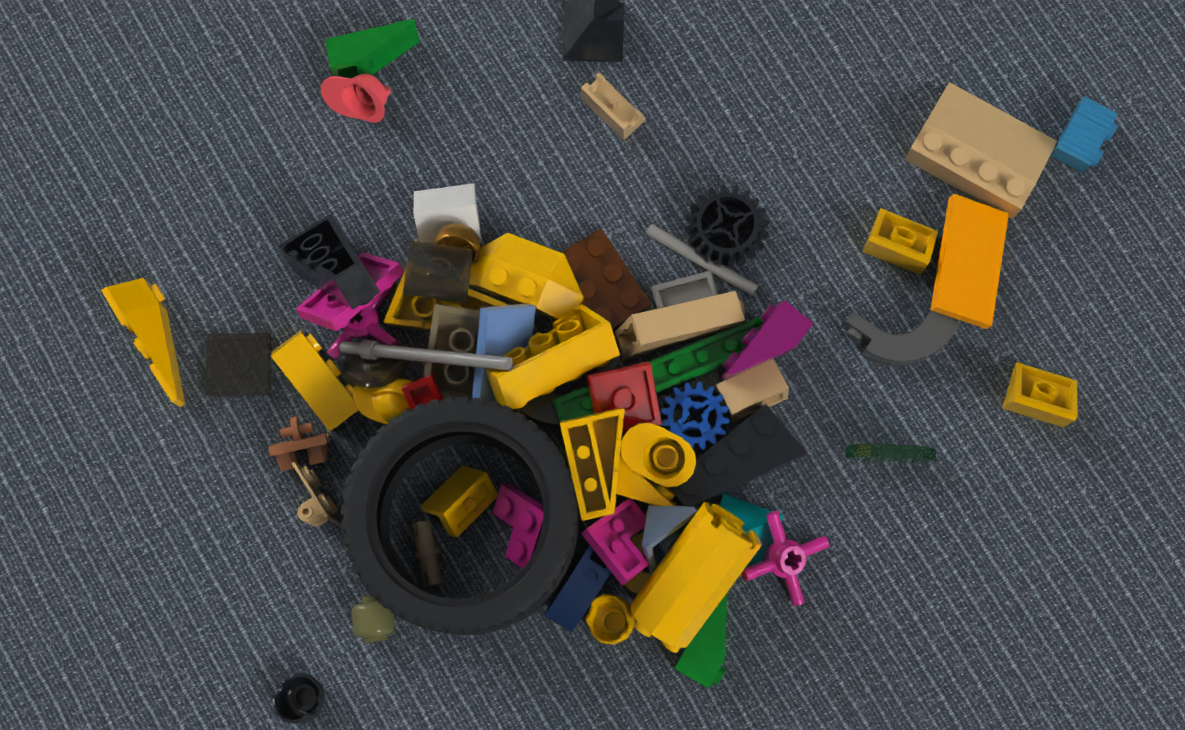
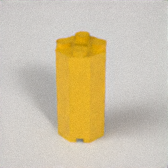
M704 502L631 602L632 616L637 620L634 625L635 628L644 636L651 637L653 635L658 638L668 650L674 653H678L680 648H687L762 546L758 535L752 529L747 534L742 528L745 523L718 504H712L710 507L709 503Z

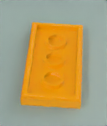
M957 194L949 197L931 311L984 329L992 326L1009 213Z

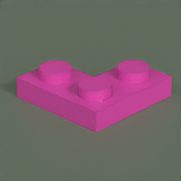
M501 484L492 513L514 527L505 557L521 568H524L532 557L540 539L543 526V505L513 485Z
M631 498L617 506L614 514L603 516L582 533L586 541L622 586L649 565L630 540L645 528L646 515Z

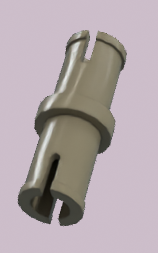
M430 520L410 524L417 551L414 553V557L419 561L423 587L443 583L437 554H440L439 547L435 548Z

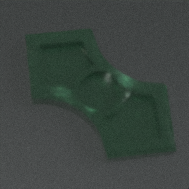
M874 443L848 445V447H845V458L864 462L936 461V450L919 445H881Z

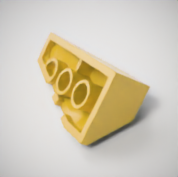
M140 278L102 289L103 295L121 325H125L132 334H136L137 337L134 338L133 343L138 351L147 360L151 358L153 363L149 367L171 402L179 407L183 406L185 399L168 312L162 302L166 297L157 283L152 285L146 279Z

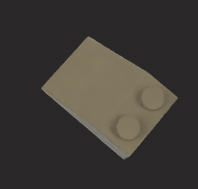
M435 303L428 349L476 354L480 311ZM426 362L424 377L433 374L443 399L448 397H454V399L469 397V399H472L475 367Z

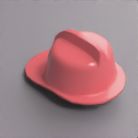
M362 73L351 79L331 76L323 81L321 95L326 104L338 114L372 123L382 121L385 116L384 105L391 93V89L383 85L373 75Z

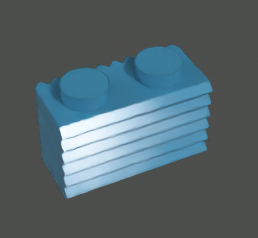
M1084 96L1054 147L1051 157L1062 161L1079 172H1084L1090 165L1095 167L1104 153V150L1100 149L1104 139L1109 141L1118 127L1117 124L1113 123L1118 113Z

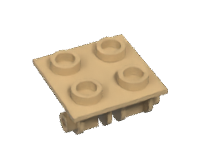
M293 462V467L312 498L298 507L297 515L299 519L312 526H320L328 520L337 524L339 521L335 514L339 510L329 496L326 497L318 489L322 486V483L316 473L307 466L302 467Z

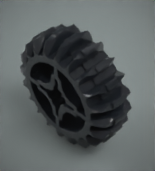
M721 185L720 194H717L715 189L711 187L708 190L709 198L700 194L698 196L700 204L692 203L690 205V210L694 214L686 215V221L691 225L685 227V233L693 235L688 239V244L692 246L699 244L694 253L699 255L705 252L704 262L706 263L712 257L716 258V267L721 266L722 260H727L728 268H733L734 259H737L741 266L745 265V255L753 260L756 257L754 249L762 250L764 243L761 240L768 237V232L764 228L768 227L769 220L761 218L766 214V209H755L760 200L753 198L749 201V190H745L742 196L739 195L737 185L733 186L731 193L727 192L725 185ZM726 206L736 207L743 212L731 213ZM714 209L716 222L709 225V229L703 231L701 221L710 210ZM722 221L728 222V225L730 223L733 225L731 232H727L726 228L724 230L721 229ZM751 223L752 235L744 244L740 245L738 231L743 229L745 224ZM708 239L711 241L722 240L728 245V248L718 247Z

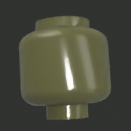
M372 596L361 597L362 603L356 604L351 610L354 636L362 638V643L388 640L387 635L392 634L395 630L394 614L391 613V610L385 609Z

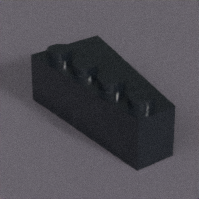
M329 214L278 246L297 275L351 309L369 303L374 296L380 293V290L332 214Z
M765 404L696 459L694 473L687 482L679 486L669 487V489L676 495L674 499L680 506L696 508L704 502H709L783 466L802 459L807 452L768 405Z

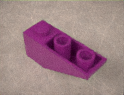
M785 300L776 306L771 303L760 316V319L764 322L758 330L753 327L741 341L745 345L741 352L737 354L734 351L725 361L723 367L727 370L720 378L723 380L729 379L788 353L798 345L814 323Z

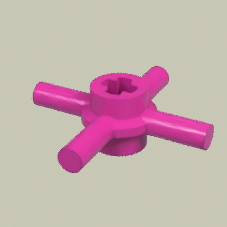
M392 286L384 290L373 299L370 306L362 309L351 318L349 324L343 327L344 331L326 353L336 360L341 354L340 344L342 341L351 342L353 338H367L370 336L382 345L397 346L398 340L379 327V314L377 311L378 307L395 287Z
M769 512L766 514L774 543L767 548L765 560L745 568L741 576L747 582L772 572L774 575L785 579L792 606L802 605L804 598L797 574L805 567L806 557L828 548L829 541L825 536H821L798 545L795 541L786 539L779 512Z

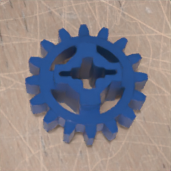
M687 382L683 392L676 387L673 389L674 399L670 397L665 398L664 402L669 408L661 409L660 414L667 417L666 420L662 421L661 427H669L670 432L682 437L691 445L692 449L694 445H698L700 451H704L706 442H709L712 446L717 443L715 435L724 437L726 432L720 426L729 424L730 420L722 417L723 414L729 411V407L720 406L724 396L714 397L712 395L714 391L713 386L704 391L702 390V382H698L696 389H692L689 382ZM690 397H700L705 399L703 403L694 402ZM678 405L682 411V417L674 423L673 412ZM704 410L699 424L695 420L686 423L690 415L689 411L696 414ZM715 410L716 423L714 428L711 429V425L708 423V416ZM686 431L697 432L700 437H689L684 435Z

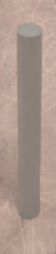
M653 224L649 226L646 235L706 270H711L713 274L749 295H754L759 285L722 264L720 267H716V260L712 258L708 263L704 262L705 254L696 255L694 253L695 248Z

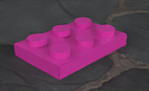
M364 252L358 256L380 290V293L392 287L395 281L404 273L398 262ZM318 289L300 304L296 311L301 319L337 331L347 326L350 319L358 312L370 306L373 299L365 305H359L355 309H351L326 292Z

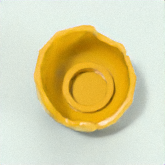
M602 594L595 597L585 617L592 636L600 643L612 645L627 639L633 631L635 624L630 604L621 596Z

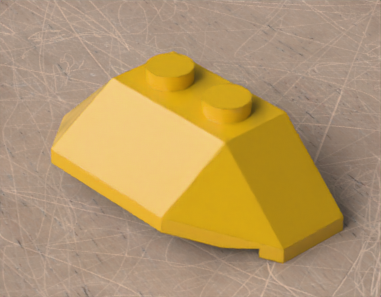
M506 233L481 247L477 261L464 268L459 280L462 284L516 305L527 303L535 305V312L555 320L561 317H565L568 320L574 316L573 309L581 305L584 298L565 254L510 233Z

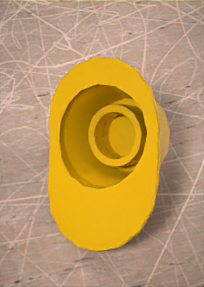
M381 373L367 374L357 381L353 389L355 406L363 416L388 425L389 420L395 416L398 418L402 415V412L410 409L401 388L412 381L398 379Z
M651 423L637 424L630 428L622 438L621 457L625 464L634 472L657 484L666 487L679 486L687 482L694 473L696 457L691 445L682 437Z

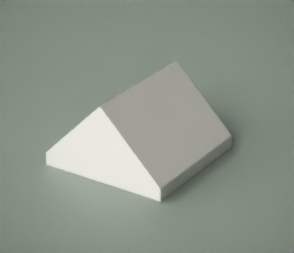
M474 183L414 191L413 213L421 252L434 250V239L442 227L451 223L464 224L472 228L478 235L480 244H482Z

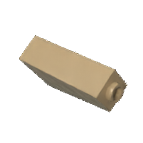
M736 291L632 314L615 331L623 361L709 337L738 326L745 321V308L743 302L738 299Z

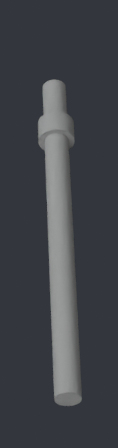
M363 340L361 343L342 341L340 344L341 353L360 355L363 359L371 360L383 357L500 370H511L513 365L511 357L381 345L378 341Z

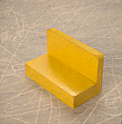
M461 466L421 505V508L426 513L438 516L447 533L457 538L497 498L498 493L485 471Z

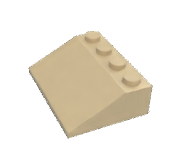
M949 82L904 160L980 202L1009 213L1008 217L1013 219L1022 209L1037 183L1057 140Z

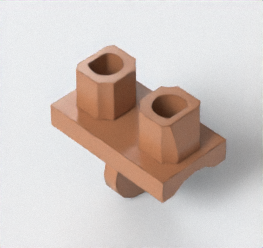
M298 416L290 418L291 427L280 429L282 438L293 436L294 440L269 446L270 456L275 455L280 470L285 471L294 469L293 462L299 464L296 451L307 448L310 465L328 461L327 444L331 442L329 432L303 438L304 433L313 432L312 422L301 424Z

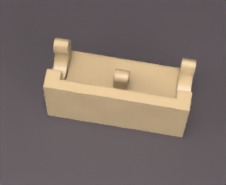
M601 73L596 74V80L591 85L586 82L581 87V99L623 140L645 121L644 115L634 108Z
M774 359L716 384L719 395L724 396L721 401L722 406L729 407V411L726 414L731 424L751 416L765 404L770 407L788 399L789 387Z

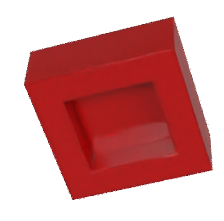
M433 374L408 383L401 388L411 410L421 403L428 404L429 401L439 399V401L444 400Z

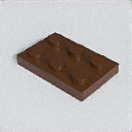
M602 228L561 252L565 254L584 296L581 304L609 321L612 330L620 327L632 314L644 312L651 307L648 298Z

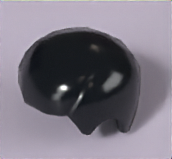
M298 673L288 679H284L278 692L272 696L274 713L284 722L293 724L308 723L320 714L325 702V690L322 683L311 675Z

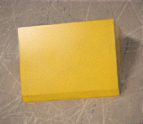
M880 208L862 252L921 275L931 260L938 231Z
M1016 362L1002 408L1065 427L1074 422L1078 416L1077 381Z

